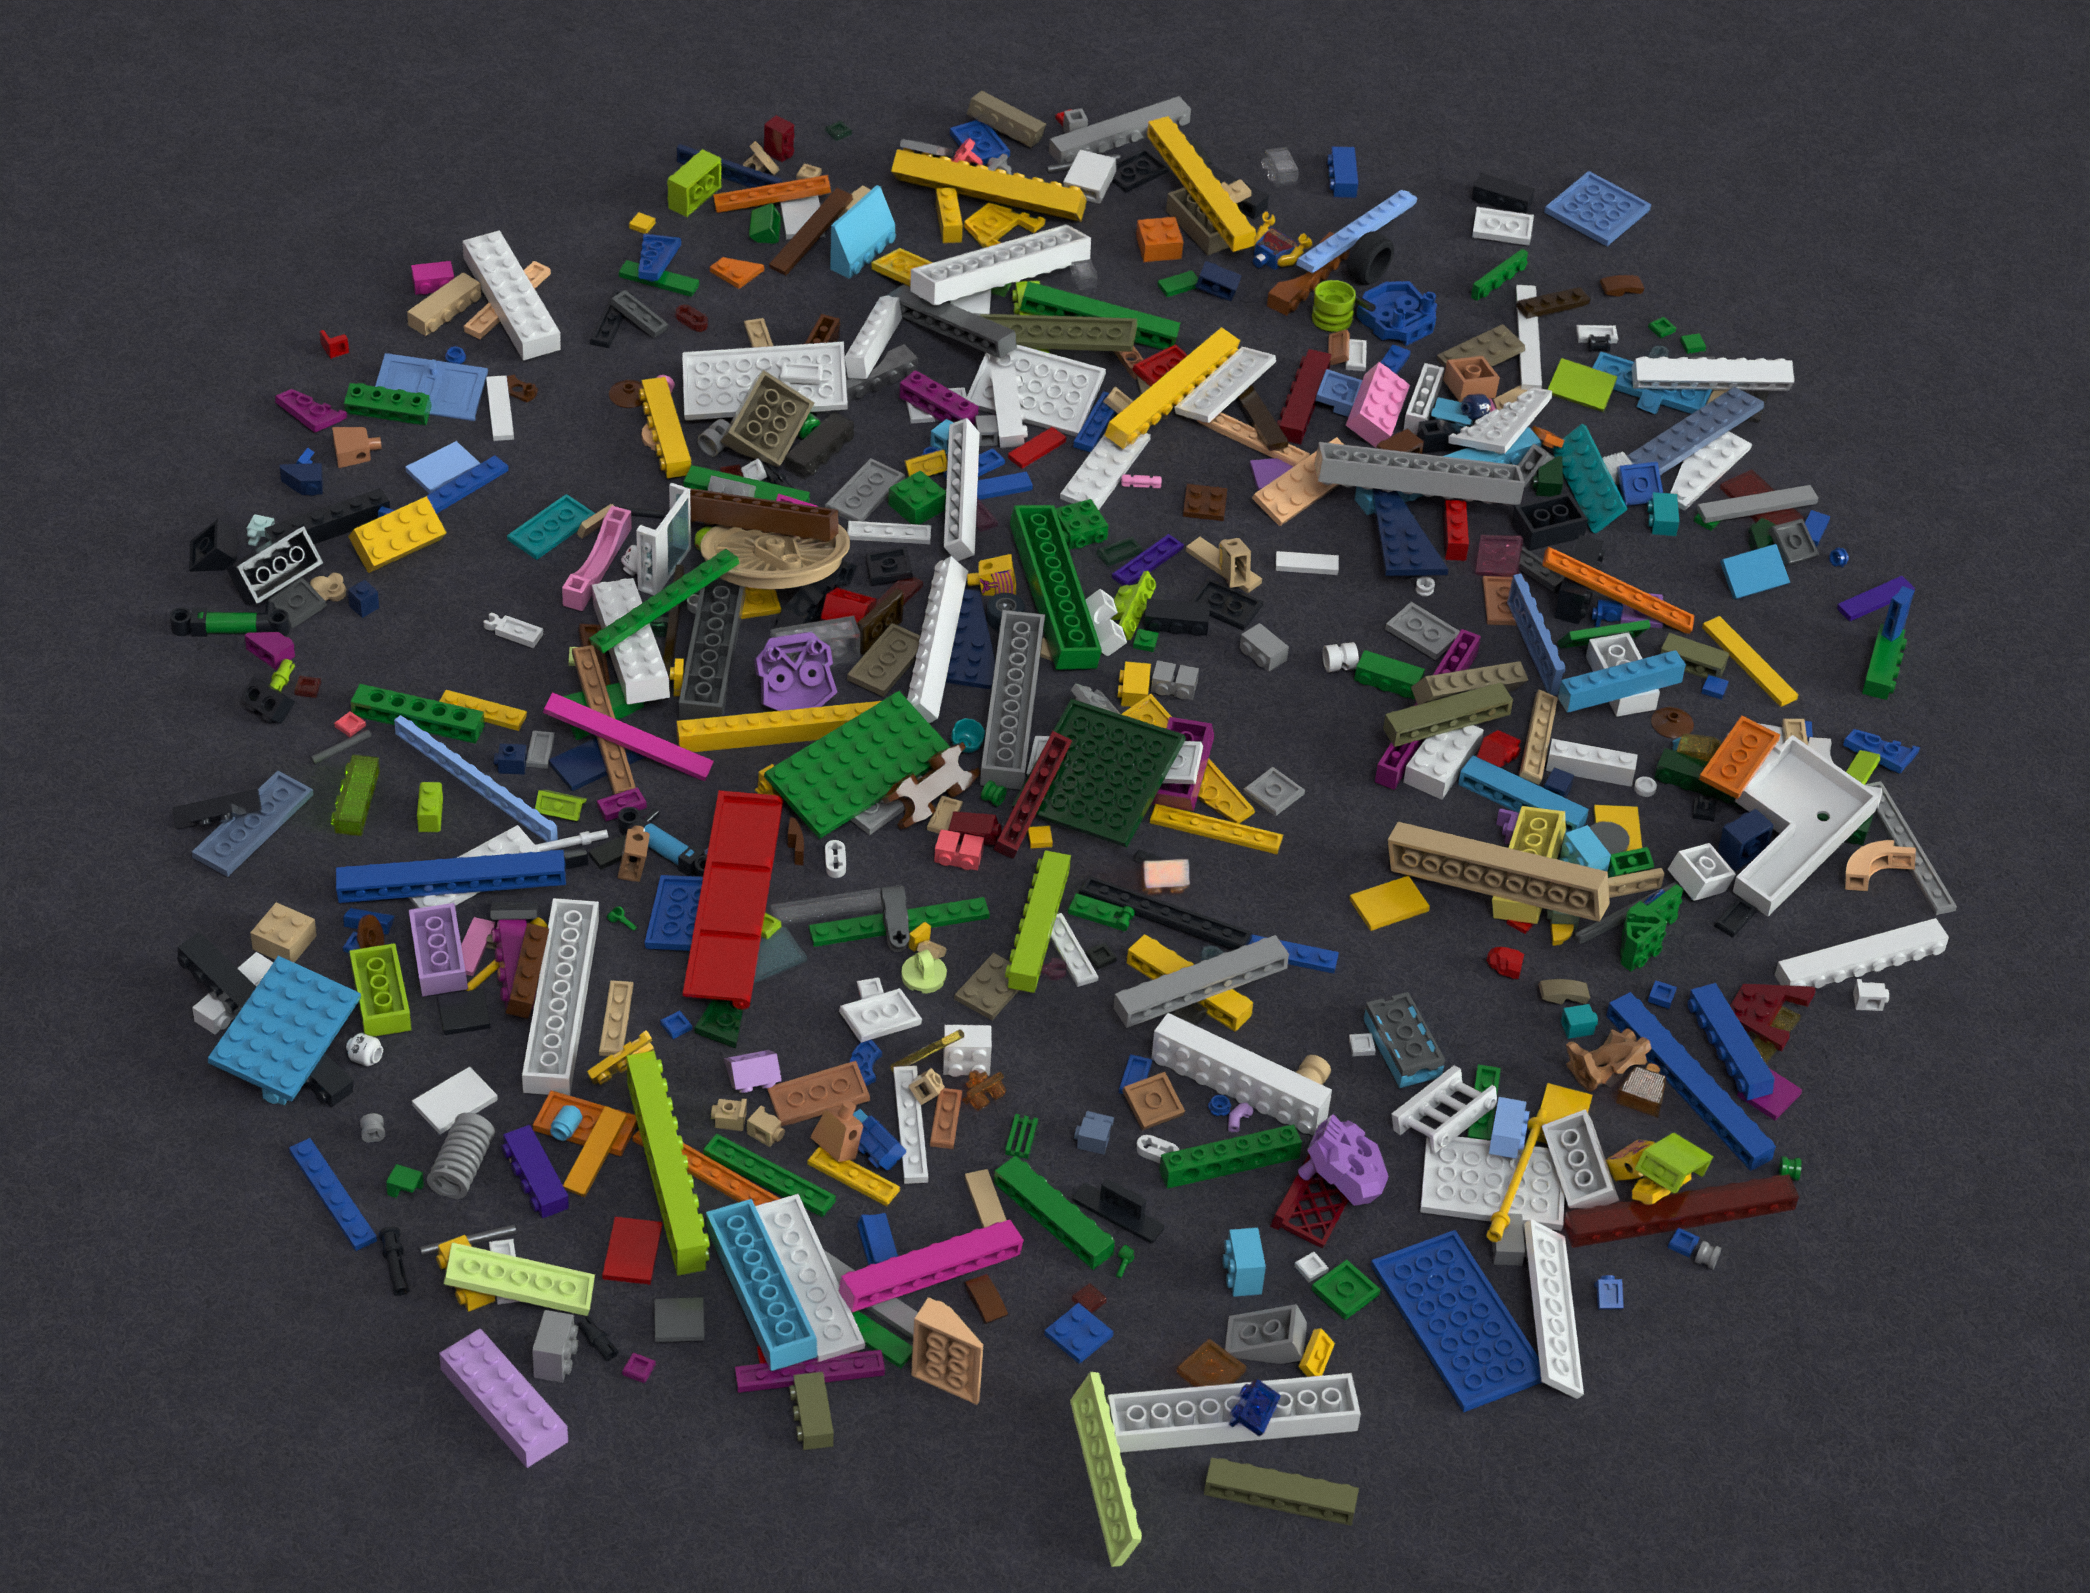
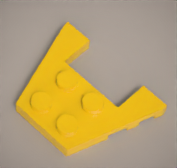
M988 203L964 221V228L983 248L1000 244L1001 242L997 240L1017 225L1035 233L1045 225V219L1042 217H1038V219L1029 217L1030 214L1024 212L1021 214L1013 213L1010 208Z
M647 1030L639 1035L640 1038L624 1045L621 1051L614 1055L611 1054L587 1072L594 1085L597 1083L603 1085L612 1079L611 1075L618 1071L621 1073L627 1070V1055L654 1051V1047L650 1043L652 1038Z

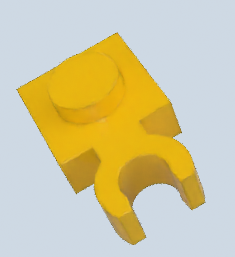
M675 658V667H670V680H674V696H680L684 659Z

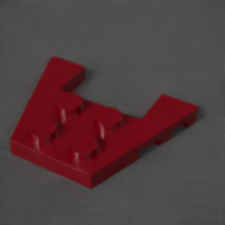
M1743 984L1730 1007L1746 1032H1754L1759 1035V1039L1763 1042L1769 1041L1775 1045V1049L1783 1051L1790 1038V1031L1772 1027L1771 1024L1785 1001L1808 1007L1815 995V987Z

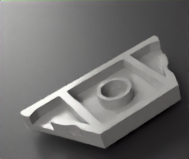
M1076 683L1071 689L1076 696L1075 700L1120 714L1102 691L1096 689L1095 692H1092L1090 687Z

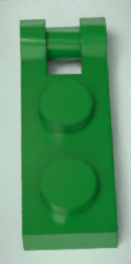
M1076 893L1068 909V914L1126 931L1130 925L1129 920H1132L1135 911L1128 906L1122 908Z

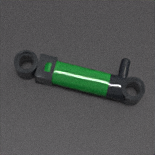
M271 601L266 603L265 613L208 612V608L192 607V613L189 609L183 607L175 608L170 612L172 633L176 636H187L192 633V637H207L208 633L247 634L261 632H279L286 636L290 632L288 612L280 608L274 609L275 604Z

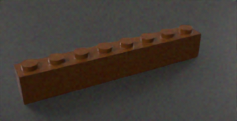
M688 488L690 489L691 522L699 521L706 525L719 524L726 528L739 527L746 531L759 530L762 533L773 532L779 533L781 536L793 535L799 536L801 539L813 538L819 539L821 542H829L839 533L838 510Z

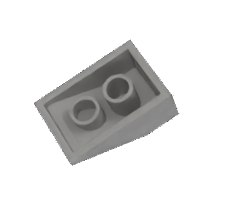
M1297 1304L1229 1316L1224 1354L1230 1358L1275 1364L1301 1361L1304 1355L1307 1321Z

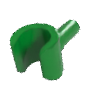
M615 907L612 912L607 914V919L612 923L620 921L632 931L638 928L626 919L622 907Z
M1124 1245L1118 1254V1257L1123 1259L1116 1274L1118 1278H1122L1128 1263L1130 1264L1134 1260V1250L1127 1245Z

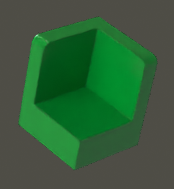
M396 1164L386 1181L387 1195L397 1198L401 1189L408 1192H414L415 1188L422 1189L424 1186L423 1172Z

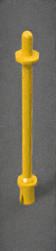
M1544 1108L1538 1111L1536 1117L1528 1120L1527 1128L1530 1134L1500 1210L1493 1213L1491 1217V1226L1486 1234L1490 1241H1501L1504 1229L1510 1223L1508 1216L1510 1207L1538 1136L1544 1134L1542 1125L1547 1124L1545 1121L1547 1111Z

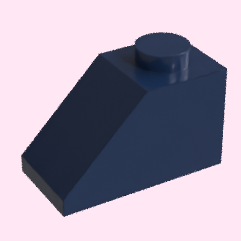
M322 463L280 464L281 482L301 495L313 496L323 494Z

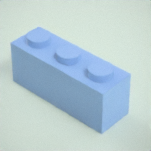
M1499 1097L1489 1154L1517 1159L1518 1150H1523L1529 1118V1111H1525V1101Z

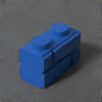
M872 1115L868 1116L862 1123L863 1129L858 1149L864 1155L867 1152L871 1155L868 1160L875 1167L879 1168L882 1166L884 1169L890 1170L897 1163V1160L904 1156L906 1149Z

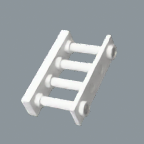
M1453 1065L1392 1113L1393 1130L1399 1135L1409 1128L1419 1131L1430 1137L1431 1151L1437 1153L1497 1105L1496 1087L1491 1085L1482 1093L1462 1083L1461 1069ZM1459 1091L1474 1100L1465 1105L1450 1096ZM1443 1103L1458 1112L1449 1117L1435 1108ZM1427 1115L1441 1122L1442 1125L1437 1129H1433L1419 1120Z

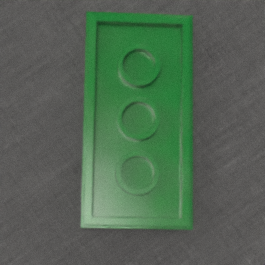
M1649 620L1570 631L1557 642L1559 648L1563 649L1588 645L1589 639L1629 633L1631 638H1635L1647 631L1651 625Z

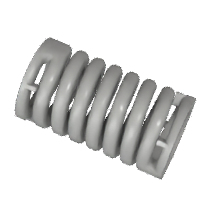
M469 1112L456 1116L448 1136L445 1138L444 1144L438 1153V1157L435 1159L431 1172L427 1176V1183L434 1192L454 1199H461L467 1195L473 1178L476 1176L483 1157L490 1146V1142L495 1136V1129L487 1119Z

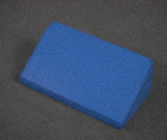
M350 908L344 914V927L358 929L359 922L364 915L371 914L379 920L384 934H389L395 918L393 915Z

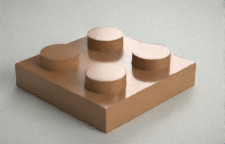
M1165 1072L1125 1086L1122 1090L1142 1131L1183 1116L1185 1113Z

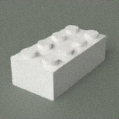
M1629 633L1589 639L1586 659L1593 672L1642 659ZM1655 689L1613 700L1609 703L1616 717L1656 710L1660 691Z
M1471 725L1426 738L1406 765L1404 783L1442 800L1460 776L1463 767L1481 747L1484 730Z

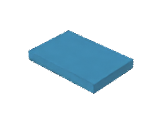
M1776 544L1720 561L1734 600L1790 583Z

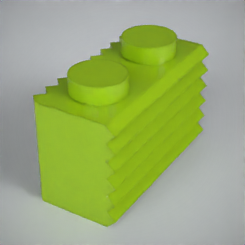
M440 782L420 783L417 811L418 832L441 831L443 793Z

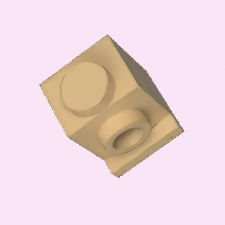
M932 1068L917 1076L908 1085L921 1105L939 1095L940 1091L945 1087L942 1084L940 1075L935 1073ZM919 1084H921V1086H922L923 1089L925 1090V1092H926L925 1095H924V1093L921 1091V1089L919 1088V1086H918Z
M719 1099L718 1105H713L711 1119H715V1128L743 1131L747 1114V1099H742V1101Z
M760 1106L747 1120V1134L769 1147L775 1141L779 1142L784 1136L785 1129L781 1128V1121L774 1115L767 1114L763 1106Z

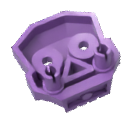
M813 632L768 638L764 649L754 659L756 675L761 677V704L776 711L821 707L837 693L829 668L833 664L831 648ZM797 652L793 661L786 653ZM810 669H813L815 671V675L813 677H809L808 671ZM779 674L783 676V681L780 683L776 680Z
M1334 1114L1318 1125L1307 1149L1311 1159L1298 1169L1299 1175L1304 1180H1309L1318 1172L1326 1181L1334 1184L1354 1206L1374 1201L1382 1194L1389 1177L1378 1145L1364 1136L1365 1132L1349 1120L1340 1122Z

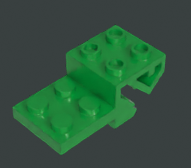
M1674 885L1649 905L1639 901L1627 911L1621 936L1620 960L1621 965L1630 972L1637 967H1643L1651 956L1656 957L1661 952L1662 941L1666 935V925L1668 923L1673 924L1679 915L1678 909L1682 902L1681 896L1683 888L1679 885Z

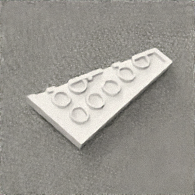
M1532 388L1517 397V401L1513 403L1507 402L1503 405V409H1495L1479 418L1472 427L1465 426L1458 435L1451 434L1449 436V443L1472 447L1477 450L1494 451L1497 454H1505L1551 400L1552 391Z
M1728 431L1686 458L1682 463L1670 493L1677 494L1678 507L1685 511L1751 449L1752 444Z

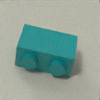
M1653 492L1652 499L1647 502V513H1651L1648 516V527H1651L1652 534L1676 536L1679 526L1677 494Z

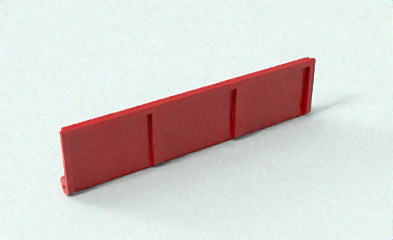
M718 791L683 988V997L733 1001V1006L738 1009L750 1007L783 806V799L780 796Z

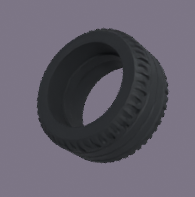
M1370 231L1362 235L1349 253L1347 259L1348 274L1363 284H1371L1379 280L1393 259V242L1376 231Z

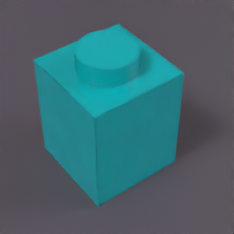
M1590 1004L1563 1008L1561 1024L1568 1039L1594 1035L1595 1026L1598 1025V1017L1595 1012L1593 1013Z

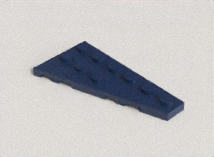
M1373 488V504L1385 575H1448V568L1398 492H1386L1382 489Z
M964 589L945 683L992 690L995 658L980 591Z

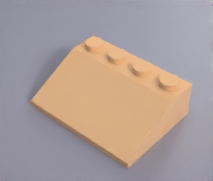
M928 1297L914 1319L911 1376L977 1405L980 1398L983 1344L951 1307L941 1301H935Z

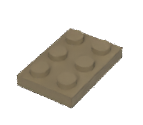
M993 953L955 994L954 1000L993 1020L1019 991L1008 988L1009 979L1005 978L1007 965L1012 963Z

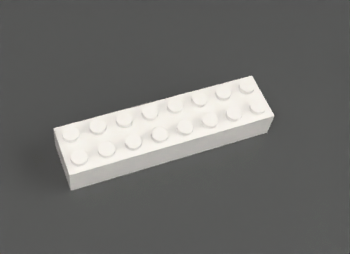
M496 231L463 240V258L475 279L480 282L483 293L493 307L521 358L527 360L561 350L560 331L501 232Z
M634 578L592 585L593 606L601 625V630L642 604ZM650 623L609 649L627 704L670 698L669 677Z
M1167 1013L1155 1029L1151 1059L1158 1065L1167 1066L1175 1070L1179 1075H1186L1200 1085H1207L1222 1095H1228L1236 1099L1239 1103H1248L1249 1106L1257 1109L1260 1113L1275 1117L1283 1124H1294L1304 1134L1314 1136L1318 1125L1328 1118L1332 1089L1172 1014Z

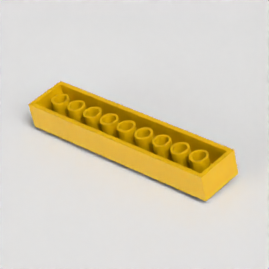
M903 148V150L897 149L891 172L897 180L935 189L956 188L957 194L1082 221L1087 199L1079 187H1062L1061 183L1051 181L1049 184L1036 177L1027 179L1019 173L1009 175L1004 170L995 169V171H992L983 165L974 167L970 166V163L961 160L958 163L952 162L950 158L940 156V159L934 158L930 153L922 152L917 154L914 153V150Z

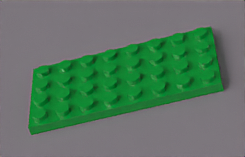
M898 691L767 770L764 778L820 839L880 802L892 785L906 775L914 773L916 778L930 771L932 767L927 760L937 752L943 751L950 746L903 694Z

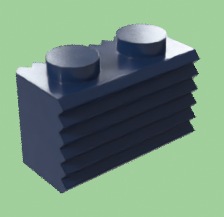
M1205 261L1195 287L1196 289H1203L1207 293L1210 292L1214 296L1217 295L1222 299L1232 301L1242 276L1234 271L1219 267L1215 263Z

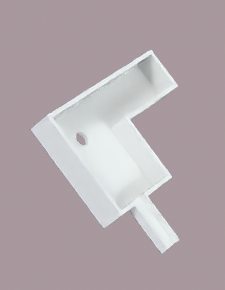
M1793 735L1780 747L1775 745L1735 802L1749 812L1757 809L1774 824L1773 829L1779 832L1780 835L1736 876L1733 892L1758 908L1757 910L1768 917L1876 811L1879 795ZM1820 813L1827 814L1829 820L1820 821L1817 815Z

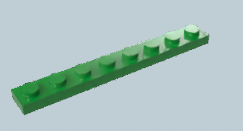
M727 549L717 553V555L685 574L671 585H668L665 589L633 608L621 618L598 631L589 638L591 645L600 652L605 653L740 564L738 557Z
M984 897L907 909L909 931H913L924 922L929 924L931 928L989 919L990 916ZM883 913L809 925L813 947L886 935Z

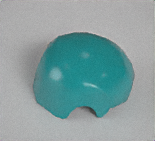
M964 718L955 723L951 733V742L953 745L963 742L966 747L962 752L973 753L981 747L985 730L974 719Z

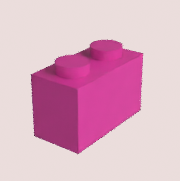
M451 261L411 265L415 295L434 293L454 279Z

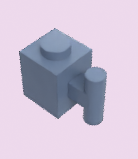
M1087 1111L1082 1125H1077L1074 1139L1078 1140L1077 1148L1104 1155L1110 1138L1111 1126L1114 1123V1117Z

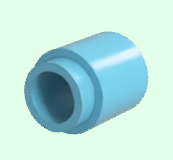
M572 1105L563 1106L551 1123V1134L561 1141L570 1138L583 1119L580 1110Z

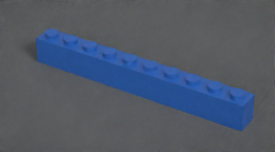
M563 850L336 868V891L339 903L566 885Z
M1630 992L1609 1003L1606 1017L1621 1033L1627 1028L1632 1030L1636 1035L1637 1040L1635 1042L1642 1037L1650 1041L1652 1049L1645 1054L1647 1061L1662 1077L1664 1076V1079L1750 1171L1772 1160L1776 1148L1773 1141L1759 1129L1758 1125L1744 1113L1740 1106H1737L1729 1094L1721 1089L1714 1078L1705 1072L1699 1062L1689 1055L1684 1046L1673 1038L1670 1031L1658 1022L1655 1015L1651 1014L1639 999Z

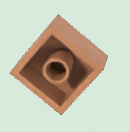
M1483 356L1447 360L1443 381L1458 401L1462 402L1463 398L1470 394L1482 393L1488 399L1496 398L1500 378Z

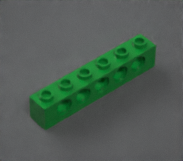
M359 684L351 700V712L360 718L395 725L394 720L401 715L407 720L412 721L422 731L474 744L477 743L485 726L483 711L364 684Z
M1292 1124L1161 1154L1159 1172L1166 1188L1169 1189L1299 1159L1302 1141L1295 1125Z

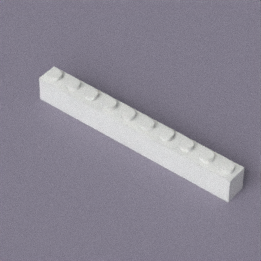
M952 556L944 561H939L935 566L907 698L928 723L938 719L968 574V570Z

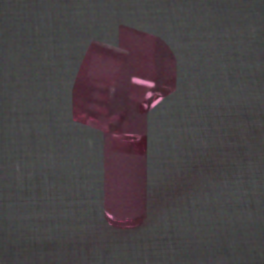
M1052 958L1051 963L1043 964L1041 973L1048 974L1051 977L1050 980H1060L1066 976V970L1055 969H1066V963L1059 958Z

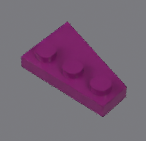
M293 389L275 396V402L313 432L320 431L347 418V412L332 410L331 405L326 403L318 404L313 401L312 397Z

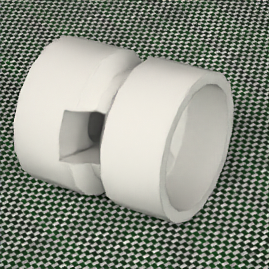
M1354 642L1342 643L1340 647L1337 644L1325 645L1323 647V663L1327 673L1340 671L1341 668L1345 671L1356 669L1359 658Z

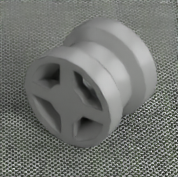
M372 1113L361 1118V1135L365 1142H377L384 1139V1120L381 1115Z
M1703 1241L1695 1263H1704L1713 1270L1722 1248L1719 1246L1712 1247L1708 1242Z

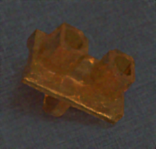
M977 1070L970 1072V1081L966 1082V1086L968 1088L974 1086V1088L967 1091V1096L962 1101L966 1105L971 1103L977 1111H980L990 1103L984 1095L986 1092L989 1091L994 1100L1004 1096L1007 1090L1001 1082L1004 1078L1001 1071L988 1078V1074L985 1071L981 1074Z

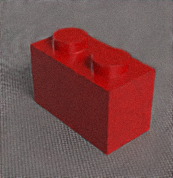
M1497 730L1484 737L1477 757L1502 767L1513 759H1517L1521 750L1519 747L1521 740Z

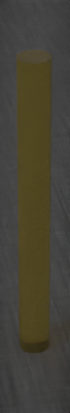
M959 1029L891 1064V1070L893 1071V1067L909 1066L964 1038V1032Z

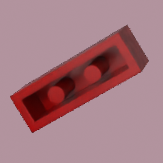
M1446 500L1443 513L1445 560L1466 561L1469 547L1466 501Z

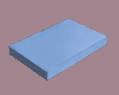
M455 441L405 468L406 472L430 494L480 463Z

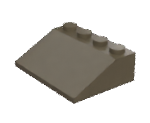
M763 370L752 383L720 442L738 453L755 459L759 458L760 461L780 467L815 403Z

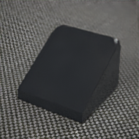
M583 847L564 850L566 869L588 865V854Z

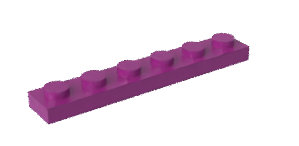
M882 1350L843 1354L818 1362L816 1357L774 1371L770 1370L768 1363L735 1367L738 1393L789 1387L793 1385L794 1375L823 1372L825 1382L885 1375Z

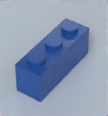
M1332 147L1331 154L1327 156V166H1329L1328 177L1332 178L1330 179L1329 188L1333 190L1334 197L1356 198L1358 176L1355 148Z

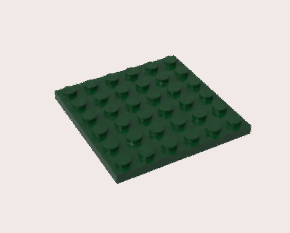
M1071 699L1053 731L1071 739L1072 743L1035 817L1127 848L1182 748L1186 737L1184 734ZM1035 765L1033 766V768H1032L1030 774L1028 775V777H1027L1026 781L1024 782V784H1023L1021 790L1019 791V793H1018L1016 799L1014 800V802H1013V804H1012L1013 809H1014V807H1015V805H1016V803H1017V801H1018V799H1019V797H1020V795H1021V793H1022V791H1023V789H1024V787H1025V785H1026V783H1027V781H1028V779H1029V777H1030V775H1031V773H1032V771H1033Z

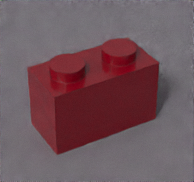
M775 115L764 124V151L767 155L780 162L793 156L795 137L793 123Z

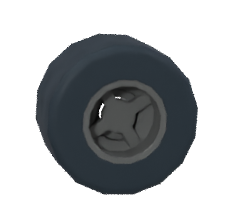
M999 593L991 597L987 603V622L989 626L994 630L1000 631L1002 610L1025 612V604L1022 599L1011 593Z

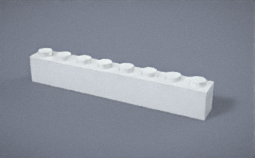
M1644 356L1636 358L1632 365L1633 389L1730 390L1736 387L1740 390L1789 391L1794 383L1792 361L1785 359L1766 360L1759 358L1747 360L1745 358H1738L1736 360H1727L1726 358L1707 359L1705 357L1698 359L1659 357L1658 359Z
M968 418L949 425L944 548L956 561L975 555L979 431Z
M1934 918L1779 961L1775 977L1781 985L1821 988L1828 983H1839L1846 978L1860 977L1871 971L1878 972L1892 965L1900 966L1904 962L1910 960L1917 961L1924 956L1939 955L1945 951L1949 937L1938 920Z

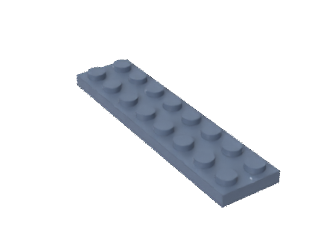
M1733 387L1630 453L1627 457L1633 464L1658 462L1661 475L1764 408V401Z

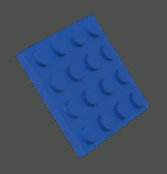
M660 876L645 939L646 949L690 951L703 877Z

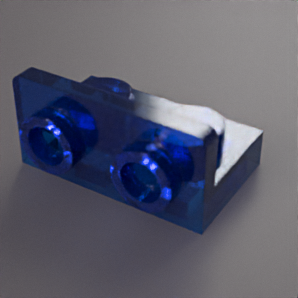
M1256 1379L1250 1385L1245 1384L1240 1390L1239 1396L1241 1398L1230 1412L1232 1418L1229 1425L1234 1427L1240 1423L1260 1437L1265 1433L1281 1395L1259 1379Z

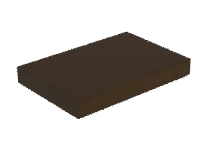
M897 588L857 623L858 653L865 655L892 623L899 625L903 622L904 591Z

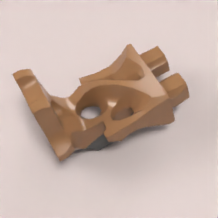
M1628 1028L1622 1033L1612 1029L1605 1043L1591 1052L1582 1049L1575 1042L1567 1043L1566 1047L1570 1061L1566 1065L1572 1071L1577 1082L1587 1091L1592 1092L1599 1086L1612 1087L1624 1075L1628 1067L1646 1064L1645 1054L1652 1048L1650 1041L1645 1037L1635 1042L1637 1040L1636 1035Z

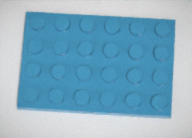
M278 955L209 1055L208 1063L292 1102L361 999V993Z

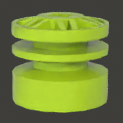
M1328 280L1318 284L1314 292L1313 323L1326 331L1338 332L1349 328L1353 322V307L1356 297L1354 288L1346 282L1339 280Z

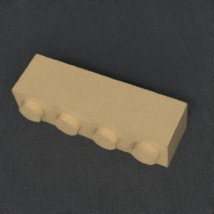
M461 273L407 311L408 326L424 336L435 332L439 326L449 322L456 314L463 312L466 307L480 299V282L465 273Z

